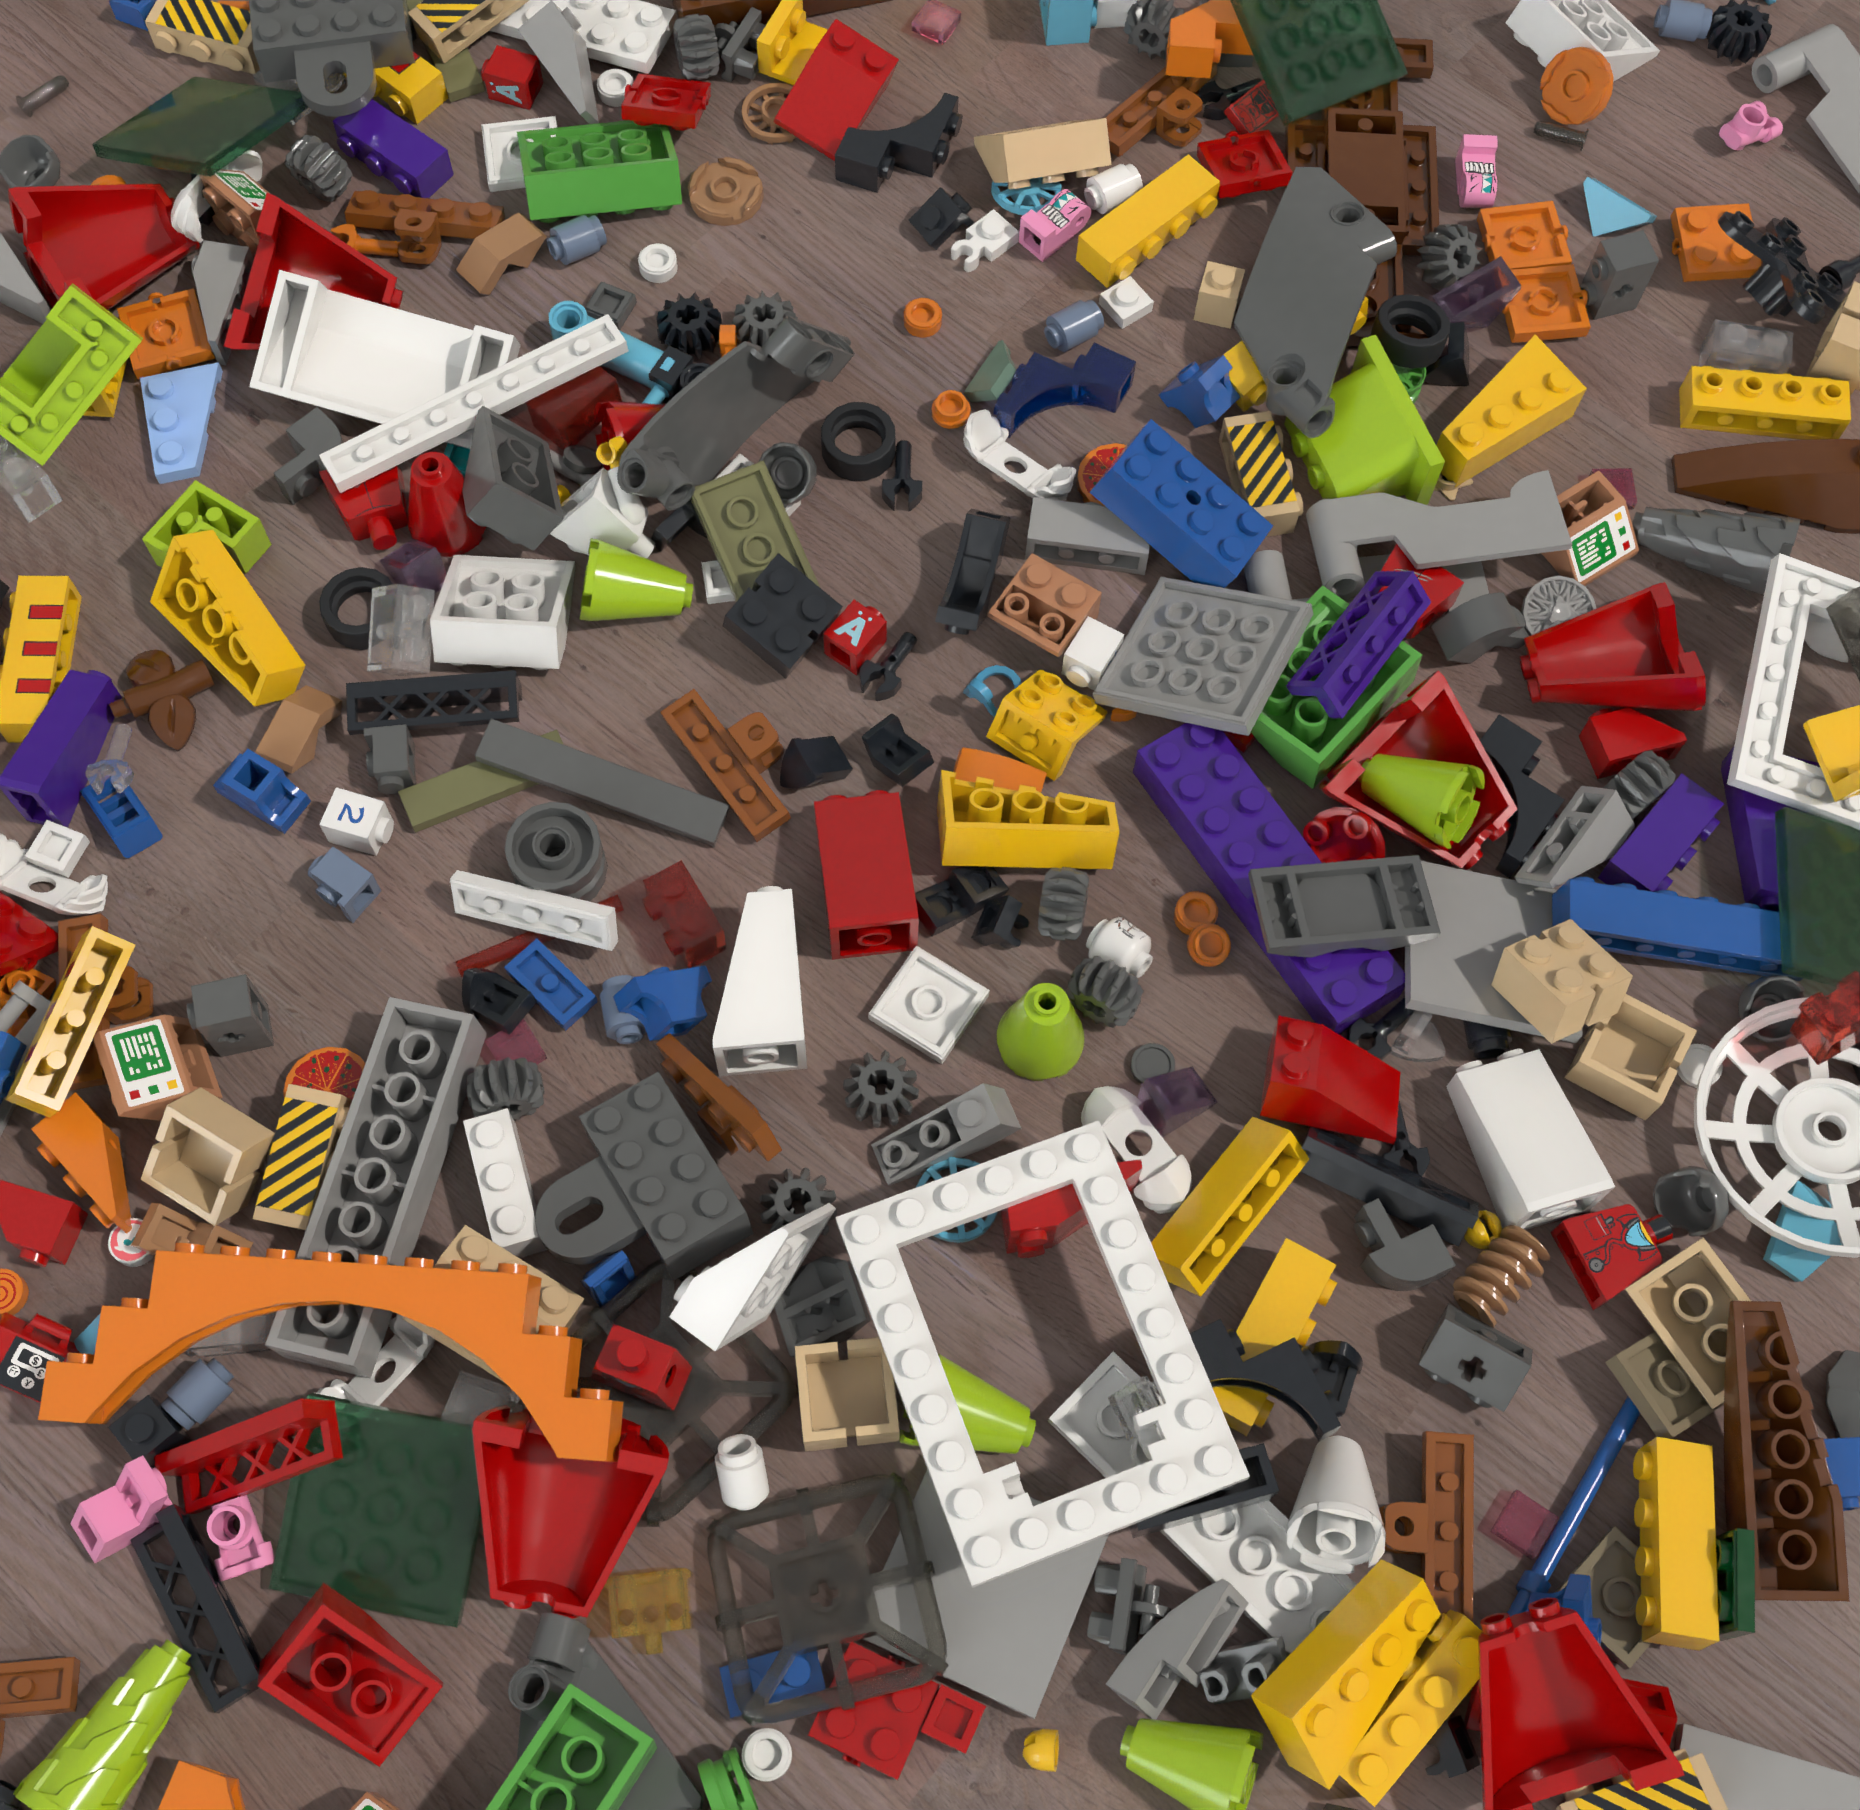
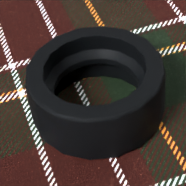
M1397 295L1384 301L1378 309L1371 329V336L1376 334L1392 364L1411 369L1423 368L1436 362L1442 354L1450 334V320L1445 311L1433 301L1421 296ZM1405 324L1414 326L1422 330L1429 338L1416 339L1407 337L1396 331L1391 325Z
M850 402L836 407L826 416L821 427L822 457L827 467L838 477L850 481H868L882 475L891 466L895 457V425L890 416L880 407L866 402ZM851 428H866L874 431L882 438V445L875 452L865 456H852L843 453L836 447L835 438L843 431Z
M358 567L347 569L337 574L323 588L319 600L321 616L334 640L352 649L366 650L377 648L388 642L400 629L404 616L402 602L396 587L388 576L376 569ZM371 592L377 593L384 598L386 604L384 611L378 618L367 624L357 626L344 624L338 618L339 607L346 599L355 594Z

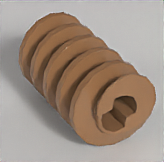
M1505 1226L1500 1233V1237L1490 1242L1489 1250L1482 1251L1476 1259L1477 1263L1470 1264L1465 1270V1276L1457 1277L1453 1283V1296L1464 1312L1493 1328L1497 1322L1490 1311L1492 1310L1499 1315L1505 1316L1509 1309L1502 1298L1504 1297L1512 1303H1517L1521 1297L1514 1285L1524 1290H1529L1532 1287V1282L1526 1272L1535 1277H1541L1544 1270L1537 1260L1550 1261L1551 1256L1546 1248L1533 1235L1519 1226Z

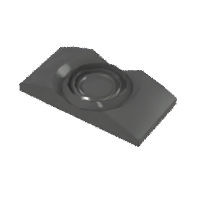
M1419 855L1250 869L1248 873L1267 953L1283 956L1316 957L1350 948L1385 951L1438 938L1441 933Z

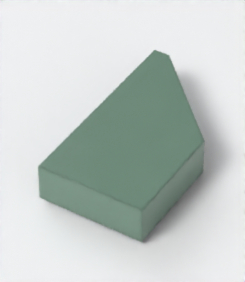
M1003 340L998 341L964 391L970 402L999 400L1016 375L1017 370L1011 360L1010 349Z

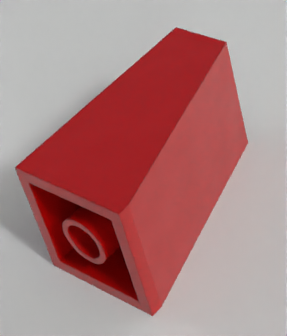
M875 790L865 794V796L847 798L843 795H831L825 797L822 801H814L832 960L913 951L918 946L919 917L899 792L889 793L884 790Z

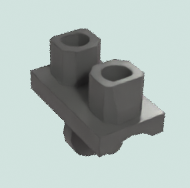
M751 7L740 25L734 21H731L729 25L725 23L715 25L714 29L719 49L718 54L721 55L726 66L721 74L722 79L732 83L738 74L753 80L759 72L758 54L752 52L753 48L757 49V39L766 26L761 23L762 11Z
M1121 1558L1120 1565L1106 1564L1097 1566L1094 1582L1095 1592L1116 1596L1114 1614L1092 1611L1087 1630L1088 1638L1109 1646L1110 1649L1121 1655H1127L1137 1644L1138 1632L1144 1636L1155 1625L1156 1619H1162L1171 1611V1608L1158 1604L1160 1586L1145 1585L1147 1567L1137 1564L1138 1561L1136 1559Z
M1282 1636L1221 1648L1210 1667L1200 1674L1207 1700L1210 1703L1214 1702V1705L1252 1698V1693L1286 1659L1285 1644Z

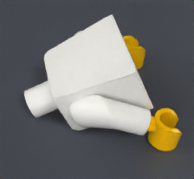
M616 436L597 448V459L602 464L609 465V471L602 468L572 495L565 486L557 485L564 519L550 534L565 542L569 549L574 552L589 555L588 549L591 538L600 539L644 558H648L655 547V542L642 533L649 514L647 508L642 504L638 495L626 493L618 484L617 472L621 455L628 446L621 436Z

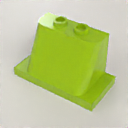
M73 283L45 317L47 320L0 378V435L42 466L143 340V337Z
M1376 334L1363 338L1360 341L1351 373L1333 383L1329 397L1335 401V414L1330 427L1320 436L1308 438L1286 416L1284 425L1291 436L1292 449L1295 455L1304 461L1308 469L1309 482L1315 490H1319L1323 499L1387 493L1397 497L1405 495L1408 500L1428 505L1445 460Z

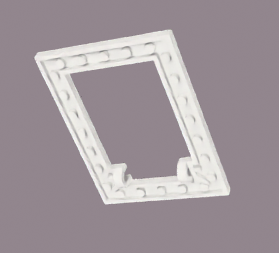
M1779 553L1770 562L1727 784L1860 831V795L1835 802L1820 767L1783 755L1809 613L1860 631V582Z
M1099 1120L835 1217L972 1588L1230 1487L1250 1477ZM1073 1184L1163 1404L1132 1416L1139 1443L1150 1461L1033 1506L1028 1492L1025 1493L1021 1484L1020 1471L1016 1461L983 1474L898 1248ZM1156 1425H1157V1427H1158V1429H1159V1432H1160L1161 1437H1162L1163 1440H1161L1160 1437H1159V1435H1158V1432H1157V1429H1156Z

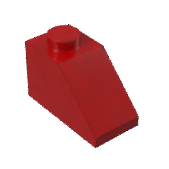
M1630 707L1613 711L1611 708H1605L1593 713L1579 734V739L1597 779L1618 774L1644 751L1652 750L1665 761L1674 759L1687 741L1683 732Z
M0 1180V1225L6 1241L21 1251L19 1258L41 1267H46L49 1260L66 1265L88 1213L72 1201Z

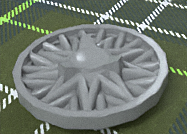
M1559 575L1544 578L1532 586L1523 599L1521 613L1526 621L1524 627L1528 635L1531 636L1596 609V604L1586 586L1575 579Z

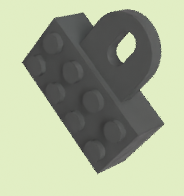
M249 0L253 50L265 83L297 79V85L303 101L310 109L319 114L338 117L361 110L371 101L377 87L375 68L415 63L407 0ZM346 73L347 88L337 94L328 92L327 77L330 74Z
M659 1071L578 1116L599 1157L555 1181L540 1198L535 1213L536 1230L543 1245L551 1255L560 1261L574 1265L592 1264L605 1259L646 1235L673 1281L754 1234L747 1212ZM590 1204H598L603 1207L602 1215L597 1220L575 1233L563 1234L559 1232L561 1222Z

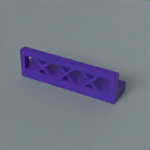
M1375 571L1288 682L1286 687L1291 695L1316 696L1330 718L1342 719L1430 605L1431 601L1413 571ZM1383 586H1388L1387 589L1378 593ZM1366 615L1364 618H1362V619H1360L1359 621L1355 622L1357 619H1359V618H1361L1362 616ZM1343 644L1342 647H1340V648H1338V649H1336V650L1333 651L1334 648H1336V647H1338L1339 645ZM1321 673L1315 681H1309L1313 676Z

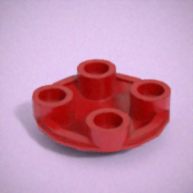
M1335 806L1321 811L1304 827L1303 838L1322 863L1385 858V840L1378 825L1367 814L1352 807Z

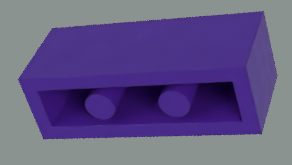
M373 99L361 110L346 116H338L333 120L339 148L351 158L355 156L365 163L375 175L379 177L383 175L393 182L403 194L430 198L454 175L446 148Z
M1681 773L1609 861L1598 879L1607 885L1632 884L1638 890L1651 892L1667 890L1673 882L1667 874L1673 867L1680 871L1683 870L1697 852V850L1691 847V844L1697 837L1705 842L1719 825L1720 821L1714 816L1724 803Z

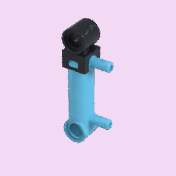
M563 301L551 308L548 315L553 340L596 320L587 315L584 306L574 301ZM622 331L620 333L626 340L629 351L602 364L606 368L651 388V391L642 402L649 404H661L662 402L667 404L679 391L711 366L706 363H693V356L671 346L662 351Z

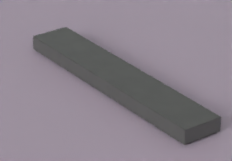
M494 719L490 720L475 753V758L478 762L715 847L729 812L728 804Z

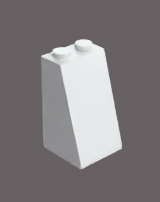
M766 886L758 889L757 892L747 893L712 1039L719 1077L807 1069L792 889L783 890L778 886Z
M1514 1049L1497 1057L1498 1061L1483 1065L1481 1060H1476L1456 1069L1457 1073L1446 1087L1497 1216L1501 1221L1502 1228L1514 1225L1526 1230L1588 1212L1615 1188L1611 1176L1540 1049L1524 1053L1522 1049Z

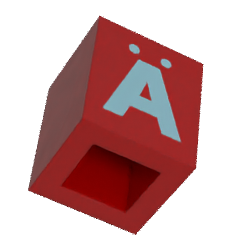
M497 45L490 59H486L483 63L481 77L485 82L489 99L527 110L531 109L543 85L540 62L537 56Z
M854 599L823 633L824 654L857 676L864 662L867 659L871 660L887 642V621L877 609L872 606L865 607Z

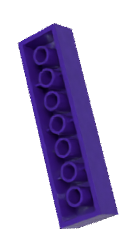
M1185 723L1137 751L1133 774L1315 1023L1323 1024L1334 1032L1341 1034L1349 1029L1359 1018L1365 1019L1399 998L1405 988V973L1388 950L1350 948L1316 957L1283 956L1267 953L1248 876L1250 869L1317 864L1322 862L1222 730Z

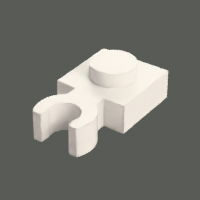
M993 209L966 229V239L959 240L953 244L951 259L956 260L961 255H968L969 257L965 259L964 270L967 273L978 267L981 257L985 256L992 262L1018 243L1019 231Z

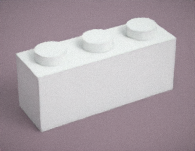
M508 1108L464 1120L463 1123L492 1242L518 1258L547 1250L536 1230L535 1213L537 1206L516 1123Z

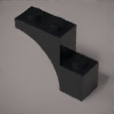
M944 93L938 104L928 114L913 123L899 128L875 131L848 127L835 153L836 180L878 193L883 180L890 179L894 166L933 178L938 164L944 165L947 160L951 136L957 137L961 128L963 115L958 113L959 97Z
M970 509L966 513L953 570L945 594L938 606L935 622L945 624L944 629L946 631L967 635L969 630L976 631L985 620L995 573L1001 565L1011 517L977 509Z
M1499 714L1480 742L1517 807V810L1507 820L1511 826L1507 830V842L1503 856L1496 867L1497 871L1510 879L1518 866L1522 867L1537 846L1534 844L1540 835L1545 836L1559 817L1556 812L1565 799L1530 778V775L1541 760L1534 755L1543 741Z
M1221 1319L1190 1333L1212 1388L1224 1386L1242 1387L1270 1395L1294 1410L1306 1422L1318 1441L1335 1434L1341 1427L1338 1418L1343 1415L1338 1401L1330 1390L1323 1392L1315 1377V1374L1319 1373V1368L1314 1356L1308 1347L1300 1348L1295 1337L1243 1362L1240 1356L1245 1354V1350L1238 1334L1233 1328L1226 1330Z

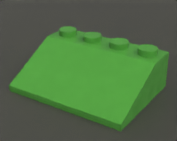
M626 120L517 132L530 220L550 223L559 220L560 217H580L582 215L590 217L604 212H615L616 214L623 215L633 213L636 209L668 210L673 205L682 204L678 158L668 125L652 124L641 126L633 121ZM526 139H532L534 142H528Z
M1323 585L1306 602L1312 604L1313 616L1251 730L1253 736L1280 766L1312 789L1414 682L1423 655L1404 641H1401L1342 719L1330 718L1316 696L1291 695L1286 685L1349 606V603ZM1364 615V616H1362L1361 618L1357 619L1355 622H1357V621H1359L1360 619L1364 618L1366 615ZM1341 644V645H1339L1338 647L1334 648L1333 651L1336 650V649H1338V648H1340V647H1342L1343 644ZM1321 673L1313 676L1309 681H1315Z

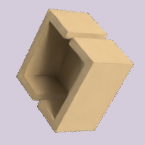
M1856 281L1853 282L1826 326L1814 354L1817 356H1814L1805 376L1813 378L1828 377L1833 380L1849 381L1850 396L1854 390L1860 391V283Z
M1569 919L1542 931L1539 938L1532 935L1505 947L1491 986L1552 1044L1582 1030L1584 1023L1589 1027L1617 1014L1633 975L1572 919Z
M1625 994L1617 1014L1589 1027L1584 1037L1585 1040L1580 1045L1564 1078L1646 1121L1663 1104L1678 1072L1676 1069L1682 1064L1697 1030Z
M200 1087L167 1105L155 1137L160 1142L152 1146L141 1180L216 1226L248 1206L260 1174L255 1170L263 1166L275 1133Z
M879 1337L848 1340V1360L840 1361L837 1342L795 1346L805 1452L848 1447L847 1437L855 1436L857 1446L899 1441L900 1431L894 1377Z

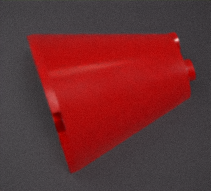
M161 184L31 186L8 189L16 233H23V244L27 249V252H23L36 284L51 309L73 283L101 306L109 310L200 247L199 242L192 241L172 227L170 215L175 199L167 196Z
M266 192L256 228L260 238L240 310L236 308L233 310L224 347L232 350L259 351L279 270L318 280L328 290L396 309L400 308L403 291L396 289L397 277L277 196Z
M1666 582L1655 584L1524 638L1527 655L1519 656L1523 678L1527 680L1532 704L1546 702L1681 711L1702 710V707L1705 706V673L1695 651L1684 653L1678 638L1675 603Z
M1438 670L1413 688L1407 694L1409 698L1398 703L1395 707H1391L1328 772L1326 776L1330 781L1324 780L1321 782L1319 789L1325 795L1341 804L1367 814L1377 824L1459 869L1468 870L1483 856V853L1479 850L1481 844L1487 838L1492 842L1497 840L1509 829L1511 824L1507 820L1517 810V807L1446 678ZM1376 754L1468 764L1480 768L1484 772V790L1476 787L1473 800L1481 803L1474 821L1464 838L1459 843L1450 841L1452 847L1450 849L1441 847L1362 792L1361 783L1358 781V777L1365 771L1362 767L1363 763L1367 759H1372Z
M507 1405L482 1412L474 1419L472 1433L490 1598L501 1600L506 1606L514 1609H527L532 1606L533 1602H543L551 1606L552 1613L572 1619L579 1616L587 1618L667 1469L670 1454L666 1444L657 1435H650L649 1440L640 1435L641 1425L622 1418L618 1462L557 1458L552 1446L527 1407L522 1412L510 1413L511 1407Z
M1550 1597L1530 1603L1528 1605L1529 1611L1512 1616L1508 1613H1496L1480 1621L1483 1631L1478 1638L1483 1810H1534L1532 1805L1534 1802L1618 1775H1622L1635 1791L1685 1776L1682 1765L1577 1611L1560 1607L1558 1599Z

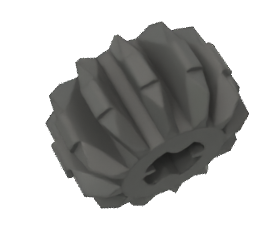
M1137 0L1135 4H1132L1127 13L1128 16L1123 31L1129 35L1128 44L1137 45L1138 54L1144 51L1148 53L1151 60L1156 56L1166 59L1170 20L1184 13V9L1175 8L1173 5L1174 0Z
M692 14L676 19L673 32L674 45L682 76L687 80L695 79L697 81L717 75L720 63L719 49L714 25L708 15Z
M304 135L300 140H296L290 147V151L284 161L286 167L290 170L291 176L299 182V185L307 189L309 194H314L319 200L333 202L337 196L340 197L347 189L346 186L353 176L351 170L347 167V162L338 155V151H334L327 142H322L319 137L313 135Z
M1442 224L1434 227L1433 232L1423 235L1425 246L1417 249L1422 255V261L1416 266L1424 270L1422 281L1431 283L1433 289L1443 291L1465 288L1466 282L1475 280L1474 268L1482 265L1477 260V254L1483 249L1475 245L1477 234L1468 232L1467 226L1461 224Z
M762 290L759 298L755 299L747 295L744 301L745 304L736 305L732 325H736L738 345L746 341L762 347L786 316L796 319L798 317L793 312V306L790 301H782L778 292L772 297H767Z
M1652 750L1644 751L1603 788L1617 790L1633 820L1674 783L1676 774L1669 768L1670 765L1661 756H1657Z
M1052 867L1045 874L1038 918V930L1042 936L1052 937L1053 940L1065 941V939L1076 940L1081 935L1089 890V877L1086 872L1077 871L1076 868Z
M1094 956L1092 959L1084 958L1071 974L1066 989V994L1071 1000V1004L1074 1008L1083 1012V1017H1090L1096 1024L1102 1022L1111 1028H1114L1116 1025L1125 1026L1128 1020L1133 1018L1144 992L1138 984V978L1126 972V967H1119L1113 960L1107 962L1099 956Z
M885 1050L881 1053V1061L875 1062L873 1056L867 1052L864 1055L865 1067L852 1063L849 1067L852 1078L843 1081V1089L850 1093L845 1098L846 1107L857 1108L856 1119L859 1122L872 1115V1124L875 1128L880 1127L881 1117H887L889 1123L895 1126L898 1124L899 1119L897 1111L904 1115H910L913 1111L910 1101L919 1097V1089L912 1085L917 1080V1074L914 1070L904 1071L906 1060L903 1057L890 1063L889 1052ZM883 1083L887 1085L885 1095L875 1094L877 1084Z
M506 1057L500 1061L492 1059L490 1064L475 1067V1072L467 1076V1096L474 1117L508 1108L512 1118L520 1120L521 1116L534 1114L536 1109L544 1104L543 1095L545 1091L542 1074L539 1072L537 1064L528 1062L526 1058L521 1057L511 1060L509 1057Z
M805 1167L800 1172V1178L793 1179L792 1171L786 1168L783 1171L785 1183L782 1184L773 1178L768 1181V1187L772 1193L760 1196V1204L768 1208L760 1216L762 1223H774L770 1233L836 1200L834 1190H823L826 1186V1178L823 1175L816 1177L810 1182V1170ZM802 1200V1205H805V1212L795 1214L792 1202ZM837 1210L834 1211L829 1220L835 1219ZM827 1224L820 1233L824 1236L829 1232Z

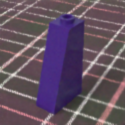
M69 670L0 775L1 791L26 821L44 825L46 820L68 828L82 796L80 790L85 788L115 717L108 703L122 698L112 683V679L106 674L95 670H88L87 673Z
M1733 747L1722 761L1721 773L1745 903L1756 904L1760 909L1776 912L1793 910L1804 899L1814 815L1728 785L1727 781L1734 750ZM1792 757L1800 761L1820 767L1818 762Z

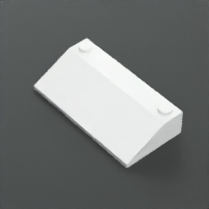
M279 270L249 387L383 424L516 359L520 343L514 335L475 325L474 330L328 290L318 280ZM474 428L446 441V443L470 449Z

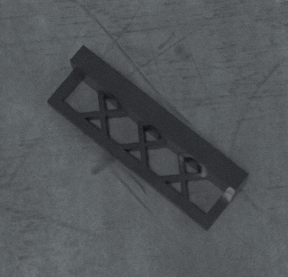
M516 670L346 683L347 731L350 735L364 734V728L404 724L407 725L409 730L486 725L489 724L491 719L502 723L520 722L519 701H522V686ZM509 702V710L491 712L482 704ZM467 705L460 714L448 715L439 708ZM425 708L416 718H405L397 711ZM476 709H478V710L480 711V713H473V712H474ZM382 712L374 721L358 722V713ZM435 712V713H437L439 716H431V715ZM392 715L396 718L388 720Z
M1310 1126L1301 1144L1310 1159L1300 1172L1365 1203L1379 1198L1386 1213L1420 1229L1433 1224L1441 1239L1459 1247L1468 1227L1473 1229L1479 1217L1478 1202L1326 1130Z
M172 1504L156 1514L159 1523L130 1541L183 1649L191 1654L189 1662L214 1713H220L260 1688L257 1685L262 1659L223 1581L219 1582L216 1567L190 1515L186 1514L184 1508ZM166 1535L175 1553L172 1565L156 1562L148 1544ZM159 1569L169 1571L166 1582ZM178 1574L186 1575L196 1595L193 1608L177 1605L172 1596ZM181 1612L190 1614L187 1624ZM200 1616L208 1619L215 1633L217 1643L214 1651L198 1648L193 1639ZM202 1655L212 1657L209 1667H207ZM221 1659L229 1662L240 1684L223 1696H221L214 1681Z

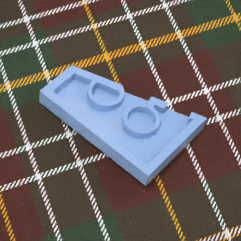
M219 362L140 378L154 472L159 484L200 476L209 436L207 427L210 413H214L216 405L214 397L217 383L221 382L223 373Z

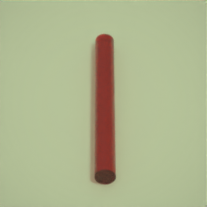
M618 895L597 902V904L614 907L615 913L624 910ZM527 931L457 960L455 963L461 977H463L466 969L486 968L519 954L536 938L544 944L556 939V937Z

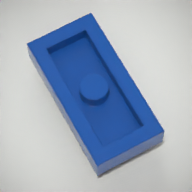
M537 938L504 966L506 973L520 987L530 991L537 1004L565 1031L598 1002L596 995Z
M815 1641L719 1668L731 1719L827 1692Z

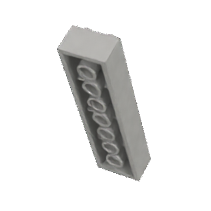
M389 997L296 1259L311 1260L312 1252L319 1251L342 1254L341 1262L358 1263L359 1254L388 1257L387 1265L404 1266L405 1257H412L467 1094V1076L475 1070L487 1035L473 1014ZM353 1304L299 1306L278 1311L265 1345L284 1358L371 1378L393 1312Z

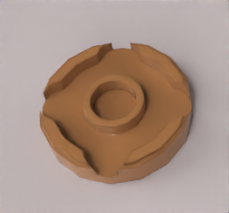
M730 157L718 158V162L710 165L709 161L700 165L691 175L688 184L692 209L698 217L715 225H737L752 218L760 209L764 197L762 181L758 177L756 169L741 159Z

